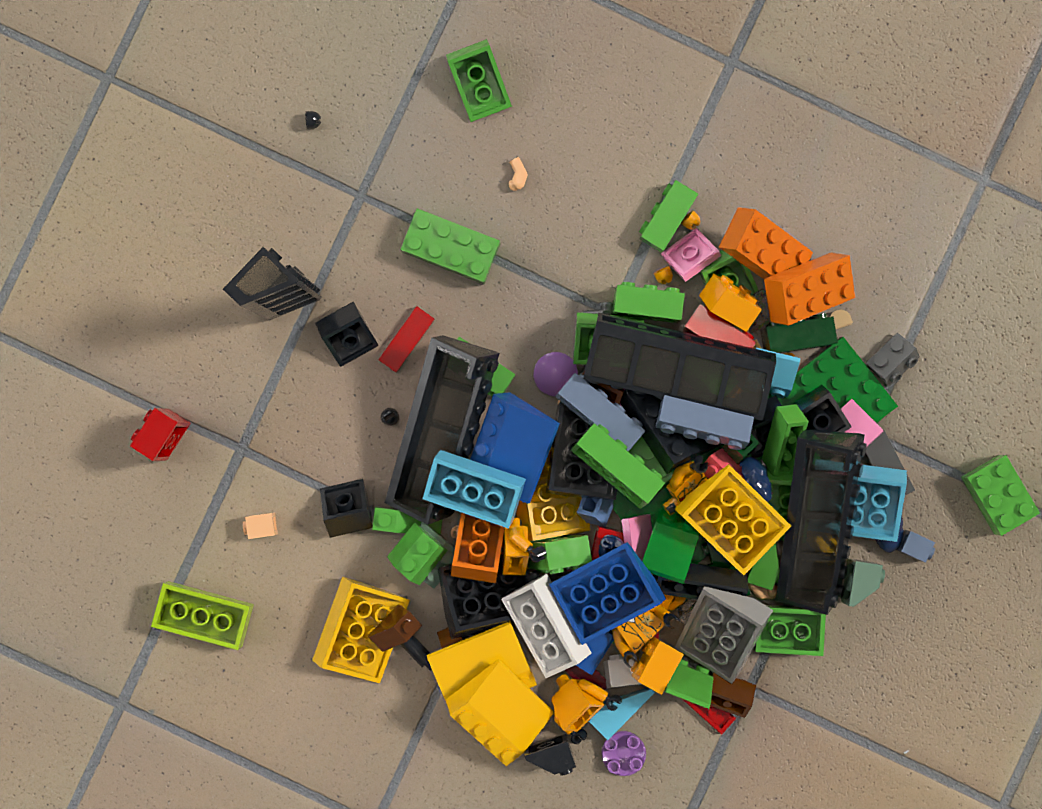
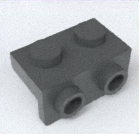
M897 332L866 362V365L883 379L887 387H890L901 379L902 374L908 368L916 365L920 356L917 348Z

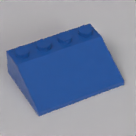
M511 392L493 394L470 460L525 478L526 481L520 501L529 504L560 423Z
M628 542L549 584L582 645L647 612L666 600L657 581Z

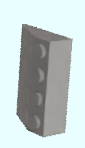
M704 587L675 648L732 684L743 669L773 610L754 598Z

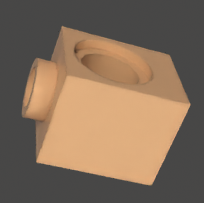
M275 512L245 517L246 521L243 522L244 535H248V539L278 534Z

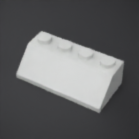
M547 574L529 582L501 599L545 678L577 665L591 654L587 644L582 645L549 585L552 582Z

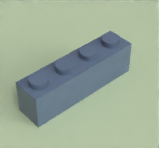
M574 373L555 397L590 426L594 423L597 426L599 424L604 426L610 432L608 435L614 440L619 439L627 446L626 450L629 451L645 432L642 428V423L634 417H628L625 414V409L619 404L611 403L607 399V394L601 389H594L588 380L583 379L584 375Z
M664 395L659 408L656 428H660L664 433L673 434L676 432L683 434L688 439H705L709 444L717 445L721 443L728 445L730 449L741 450L745 449L749 444L754 417Z

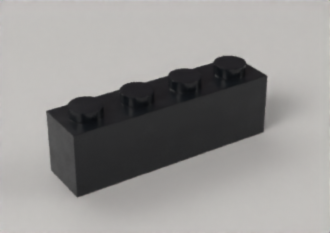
M691 563L684 584L653 574L664 595L698 599L704 587L747 596L749 590L747 573L743 575L735 569Z

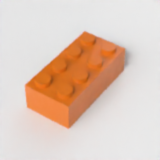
M740 207L737 208L719 245L720 249L762 279L806 263L813 254L810 249L756 209Z
M828 253L764 279L770 321L789 326L855 298L850 255Z
M461 512L451 576L496 583L505 527Z

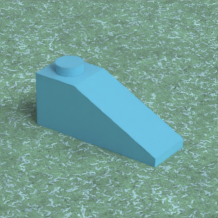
M646 687L620 696L622 698L621 704L612 700V703L618 707L615 711L609 710L606 706L607 702H603L604 706L589 722L609 740L655 691Z

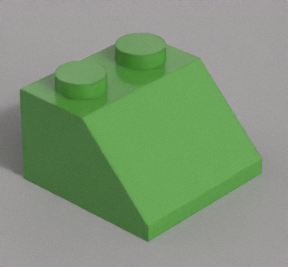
M415 522L387 558L409 581L420 585L448 550Z

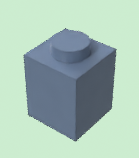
M905 530L903 541L897 550L926 563L927 559L930 560L935 552L933 547L935 542L912 531Z

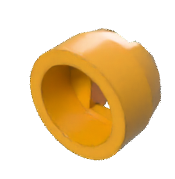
M692 210L684 217L681 224L689 230H694L696 226L700 225V217Z
M670 266L653 273L658 283L662 285L672 281L673 273Z

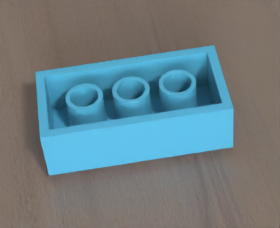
M440 450L434 457L423 499L509 529L514 520L526 479Z

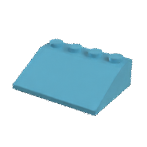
M815 459L814 470L848 472L844 471L845 462ZM863 465V472L861 477H858L857 485H860V492L854 502V505L857 506V512L851 522V525L854 526L853 536L897 542L907 485V470ZM813 476L814 486L810 511L843 513L848 478ZM809 517L808 530L840 534L842 519Z

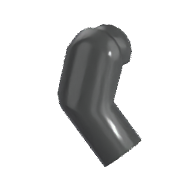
M602 302L601 310H587L582 313L598 314L599 312L612 315L613 304L611 302Z

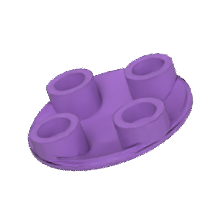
M551 352L542 356L536 363L534 380L537 387L543 393L556 396L574 373L578 375L576 364H573V360L568 355L560 352Z
M628 731L616 732L609 740H605L601 754L604 765L609 772L619 776H629L636 773L642 768L646 759L644 743L637 735Z

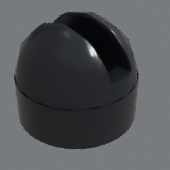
M305 111L306 129H315L321 124L319 120L321 116L317 112Z
M387 408L382 412L381 420L384 424L392 426L398 422L399 414L395 409ZM394 412L395 416L385 421L384 417Z

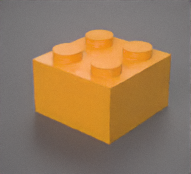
M713 274L699 297L712 313L747 332L762 310L757 304L758 300L751 295L752 292L746 287L740 285L738 288L733 285L734 282L727 276L722 275L719 277Z
M652 637L643 646L642 652L644 653L639 663L637 661L634 662L631 668L633 672L631 676L639 683L662 695L684 654Z

